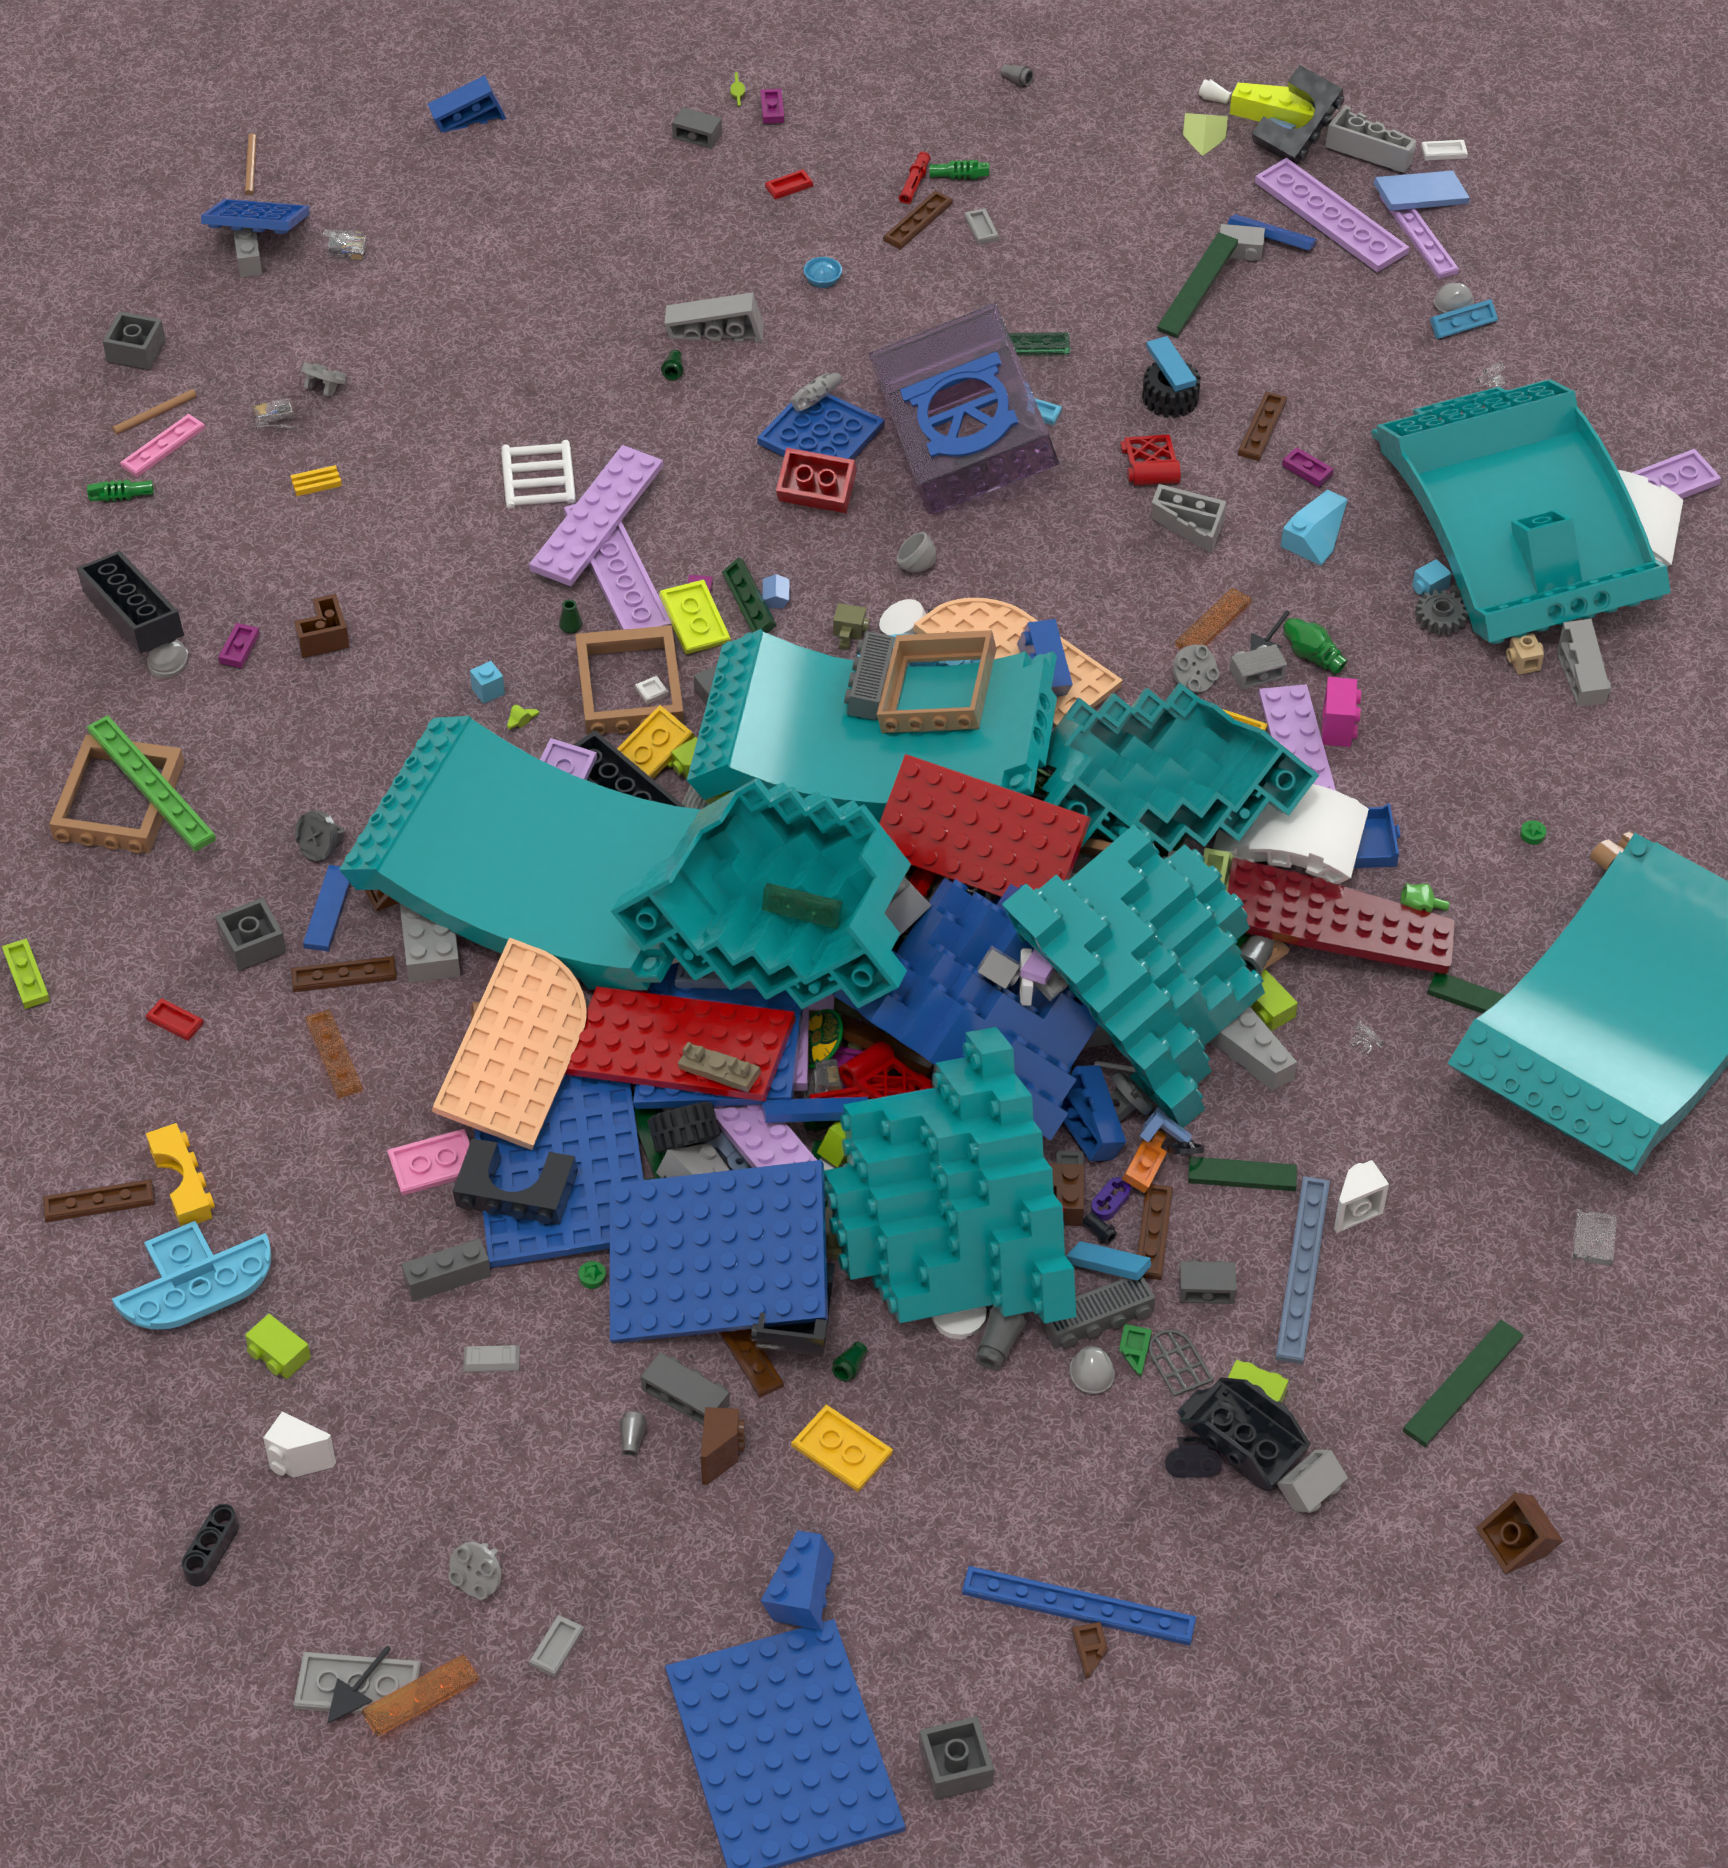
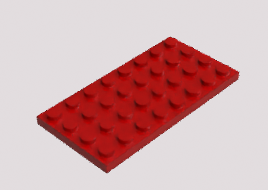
M905 754L879 824L911 865L953 880L957 879L961 883L1002 897L1010 884L1017 888L1021 884H1027L1034 890L1036 888L1040 889L1055 875H1058L1063 881L1069 880L1091 818Z
M596 987L586 1012L584 1030L579 1035V1042L575 1051L571 1054V1060L565 1074L766 1101L796 1020L795 1013L793 1011ZM690 1042L693 1045L702 1046L705 1049L759 1066L761 1074L749 1092H745L681 1070L678 1067V1062L683 1056L682 1050Z

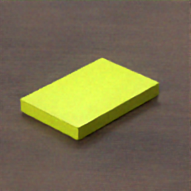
M704 580L660 591L659 597L685 655L713 648L731 640Z

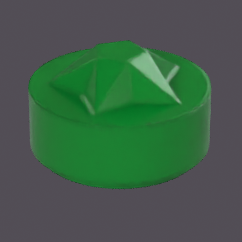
M1527 821L1521 827L1520 836L1528 844H1540L1545 839L1546 827L1538 821Z
M586 1262L579 1269V1281L586 1288H599L606 1281V1269L599 1262Z

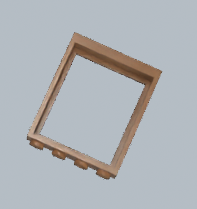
M672 625L575 634L586 735L594 730L600 735L615 732L624 734L629 731H635L658 707L594 712L588 655L665 648L672 705L662 707L684 725Z
M992 630L896 635L877 711L881 732L898 733L979 729L997 650ZM981 659L970 707L897 710L908 663Z
M85 735L49 823L53 839L62 843L70 841L81 843L85 846H104L110 850L118 848L129 850L133 853H150L164 818L151 803L140 829L66 819L90 759L112 760L91 735ZM132 741L154 767L163 768L161 775L175 789L184 765L182 749Z

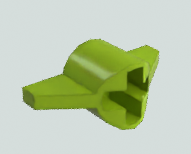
M735 72V82L731 85L730 95L737 99V106H741L740 98L744 96L745 86L739 82L738 72Z
M514 705L511 709L507 728L510 730L516 726L522 728L530 722L531 718L539 715V711L537 709H523L519 705Z

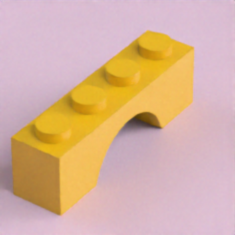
M175 1123L146 1133L148 1146L156 1167L170 1168L183 1176L180 1186L170 1194L172 1206L180 1227L196 1221L198 1224L212 1219L211 1209L215 1208L210 1192L205 1194L203 1190L207 1186L202 1172L197 1173L195 1170L198 1167L194 1152L189 1153L187 1147H190L186 1132L180 1133L178 1125Z

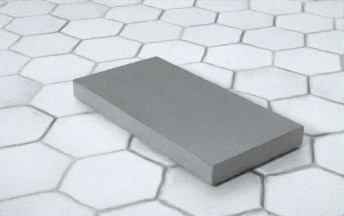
M304 1652L295 1694L294 1709L330 1712L337 1678L353 1687L376 1657ZM384 1658L357 1690L373 1700V1702L351 1713L412 1718L421 1661Z

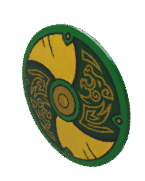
M823 1009L814 1013L809 1018L808 1068H816L825 1064L835 1054L840 1045L843 1035V1022L840 1015L834 1010Z

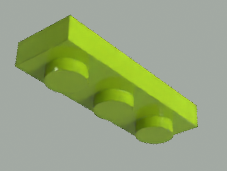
M27 938L2 946L24 1009L49 1002L50 999Z

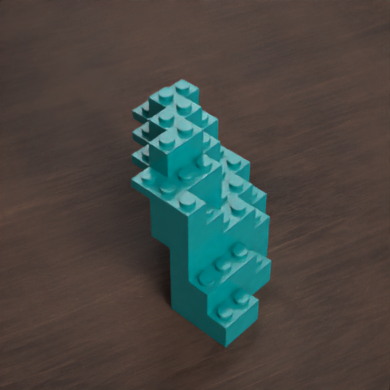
M1178 683L1165 702L1148 688L1142 691L1132 706L1128 705L1115 693H1111L1098 711L1081 698H1077L1051 733L1045 767L1053 772V775L1042 789L1049 794L1044 802L1091 818L1081 848L1094 831L1114 842L1134 824L1139 830L1145 829L1154 839V842H1152L1154 845L1171 852L1182 836L1205 847L1218 829L1230 838L1240 841L1268 803L1277 811L1289 816L1319 777V774L1263 729L1232 718L1218 705L1200 699L1183 684Z
M757 777L701 809L672 855L653 866L640 885L622 894L610 912L642 951L663 941L694 981L712 971L717 973L729 990L750 980L766 1000L786 990L801 1009L842 989L858 1009L897 989L907 972L906 968L891 951L900 933L885 915V911L911 864L864 804L859 807L852 800L838 808L829 795L823 797L819 791L803 799L793 786L788 788L782 782L768 790Z
M1133 824L1070 880L1066 879L1063 881L1058 875H1055L1040 889L1036 888L1034 890L1025 884L1002 903V906L1019 939L1022 942L1027 941L1065 979L1069 989L1088 1008L1092 1018L1110 1035L1115 1047L1132 1063L1135 1072L1130 1078L1174 1122L1184 1128L1205 1110L1201 1101L1204 1097L1197 1089L1199 1088L1197 1084L1212 1072L1208 1064L1210 1058L1204 1052V1046L1265 994L1262 986L1264 981L1255 970L1250 972L1245 967L1246 962L1240 956L1242 952L1235 945L1237 939L1250 929L1246 919L1248 914L1242 908L1244 904L1236 894L1230 895L1226 891L1225 884L1220 880L1222 878L1220 872L1213 865L1208 867L1204 863V857L1196 849L1191 851L1185 844L1169 858L1162 859L1158 855V849L1152 843L1154 839L1145 829L1139 830Z
M997 1027L965 1032L966 1043L962 1045L964 1058L936 1062V1073H933L935 1088L843 1104L844 1115L840 1116L842 1130L845 1131L846 1139L842 1140L844 1155L847 1156V1164H844V1167L824 1170L825 1197L827 1198L830 1210H832V1218H829L830 1231L832 1234H836L838 1244L842 1250V1254L838 1255L841 1271L845 1270L850 1280L872 1276L874 1288L879 1289L882 1301L887 1302L890 1314H894L899 1323L989 1305L997 1307L1004 1317L1034 1311L1044 1323L1076 1317L1074 1267L1065 1256L1063 1206L1054 1195L1053 1171L1043 1157L1042 1131L1033 1121L1032 1095L1015 1074L1014 1049Z

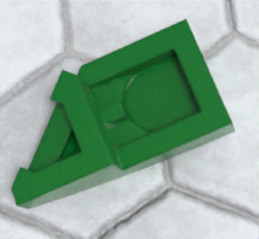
M1125 1324L1119 1352L1137 1376H1142L1152 1329Z

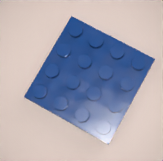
M223 199L201 215V224H208L209 228L230 226L231 230H243V227L252 228L254 232H264L265 229L274 230V233L285 234L309 215V206Z
M828 394L813 406L802 411H795L792 403H790L757 437V444L781 456H785L786 448L853 460L885 426V419Z

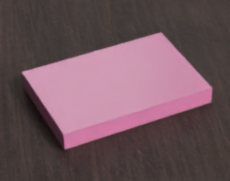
M465 1128L387 1150L402 1196L457 1180L470 1145Z

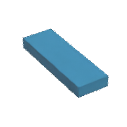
M1492 299L1434 316L1430 318L1435 337L1440 339L1496 322L1498 317Z
M1168 336L1146 342L1147 350L1175 392L1196 386V378Z
M1082 1241L1066 1255L1067 1259L1074 1266L1136 1281L1152 1266L1151 1258Z

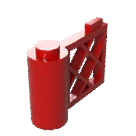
M1170 434L1124 437V441H1120L1122 453H1127L1130 468H1127L1128 482H1132L1133 486L1180 483L1179 460H1176ZM1166 442V445L1161 448L1155 445V443ZM1131 444H1140L1142 447L1137 449L1131 446ZM1149 449L1156 453L1150 455L1146 453V451ZM1164 456L1170 460H1161L1159 457ZM1138 457H1140V458L1146 460V461L1135 462V460H1136Z
M883 1041L876 1042L841 1065L838 1069L840 1079L847 1087H858L872 1099L914 1092L906 1090V1084L917 1085L920 1088L919 1090L933 1087L931 1080L921 1073L917 1075L896 1059L893 1048ZM895 1068L902 1076H887V1072ZM872 1082L883 1083V1089L872 1088L869 1084ZM887 1083L902 1084V1090L887 1089Z

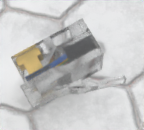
M324 229L323 236L329 238L327 245L328 260L363 261L367 247V238L363 235L362 231L336 229L329 231Z
M287 397L251 405L256 429L268 426L300 429V427L287 426L285 424H268L271 421L294 416L290 399Z
M837 1059L822 1060L815 1063L812 1079L808 1084V1090L804 1091L800 1099H808L810 1094L841 1089Z

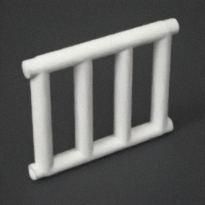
M563 440L561 444L523 447L503 445L501 447L507 509L521 505L558 502L574 504L576 502L571 447L568 440ZM562 453V460L515 464L511 462V457ZM564 469V476L513 480V473ZM565 485L566 493L516 497L514 495V489Z

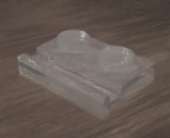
M1577 1209L1572 1260L1579 1258L1584 1259V1262L1612 1266L1617 1215L1592 1211L1583 1213L1581 1212L1582 1210Z

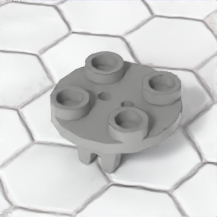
M304 362L301 367V371L306 373L304 388L312 389L317 379H323L322 383L325 384L323 395L332 396L337 384H345L347 374L343 372L327 370L326 366L317 363Z
M1193 644L1183 647L1173 661L1172 673L1175 680L1193 693L1206 691L1219 677L1215 658L1205 645Z
M463 1543L454 1549L450 1557V1572L448 1574L450 1582L468 1595L479 1600L485 1599L494 1593L501 1583L502 1572L496 1559L498 1550H489L487 1543Z

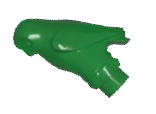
M1289 618L1283 624L1284 635L1291 641L1292 651L1299 658H1305L1314 662L1325 670L1329 669L1334 675L1339 673L1347 664L1348 660L1342 656V652L1333 643L1323 626L1313 622L1308 623L1299 618Z

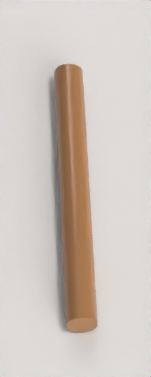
M253 133L248 135L245 195H253L257 136Z
M191 389L113 426L112 430L118 435L196 398V393Z

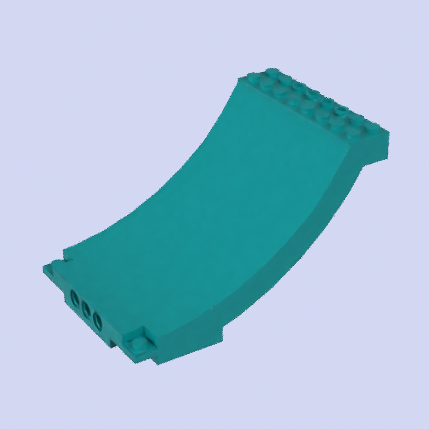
M1551 379L1511 390L1495 387L1413 409V416L1379 424L1377 429L1371 431L1372 438L1380 443L1381 453L1399 471L1423 508L1449 562L1468 612L1473 632L1489 643H1501L1505 638L1512 636L1523 637L1527 635V632L1534 630L1545 631L1550 629L1552 625H1563V622H1571L1578 618L1589 619L1600 612H1615L1618 610V607L1625 605L1629 607L1637 606L1640 604V601L1647 599L1659 600L1663 598V595L1671 593L1667 565L1655 559L1632 498L1600 437L1586 416L1577 407L1575 391Z
M762 629L753 633H747L739 639L726 642L721 647L687 782L704 800L729 790L734 791L757 777L768 790L784 782L788 788L793 786L803 799L819 791L823 797L829 795L838 808L852 800L859 807L864 804L878 823H880L903 758L907 754L1027 796L1032 795L1037 769L1046 766L1057 696L1051 690L1057 656L1052 651L1044 655L1039 654L1031 659L1026 651L1015 655L994 659L979 729L882 733L878 718L872 720L847 714L848 704L844 703L846 690L852 689V687H848L851 672L856 673V671L852 670L854 660L837 658L800 647L765 633ZM980 662L952 666L907 667L897 710L970 707Z
M470 716L433 718L428 723L427 729L417 741L410 756L405 760L404 766L394 778L391 787L381 799V803L374 814L369 818L368 824L358 836L357 842L345 857V861L339 870L356 890H380L432 922L496 952L503 953L509 937L544 950L559 959L576 978L581 979L589 990H595L596 987L620 990H647L651 982H662L675 956L663 941L642 951L610 911L622 894L640 885L653 866L672 855L701 809L663 804L605 788L535 758L477 723Z
M1634 833L1624 851H1619L1591 895L1553 945L1507 995L1481 1016L1474 1019L1447 1064L1458 1073L1637 1176L1652 1149L1687 1116L1728 1066V881L1661 844L1653 843Z

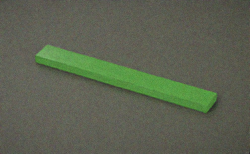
M108 715L87 726L88 733L194 852L216 841V836Z

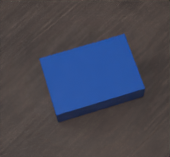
M1390 803L1383 807H1368L1369 810L1353 868L1397 867L1399 850L1396 838H1400L1399 825L1394 826Z

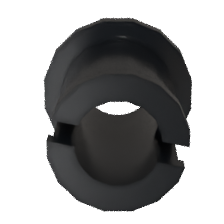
M1090 1212L1083 1219L1082 1226L1096 1235L1101 1244L1104 1242L1108 1245L1116 1238L1117 1232L1115 1227L1106 1224L1094 1212Z

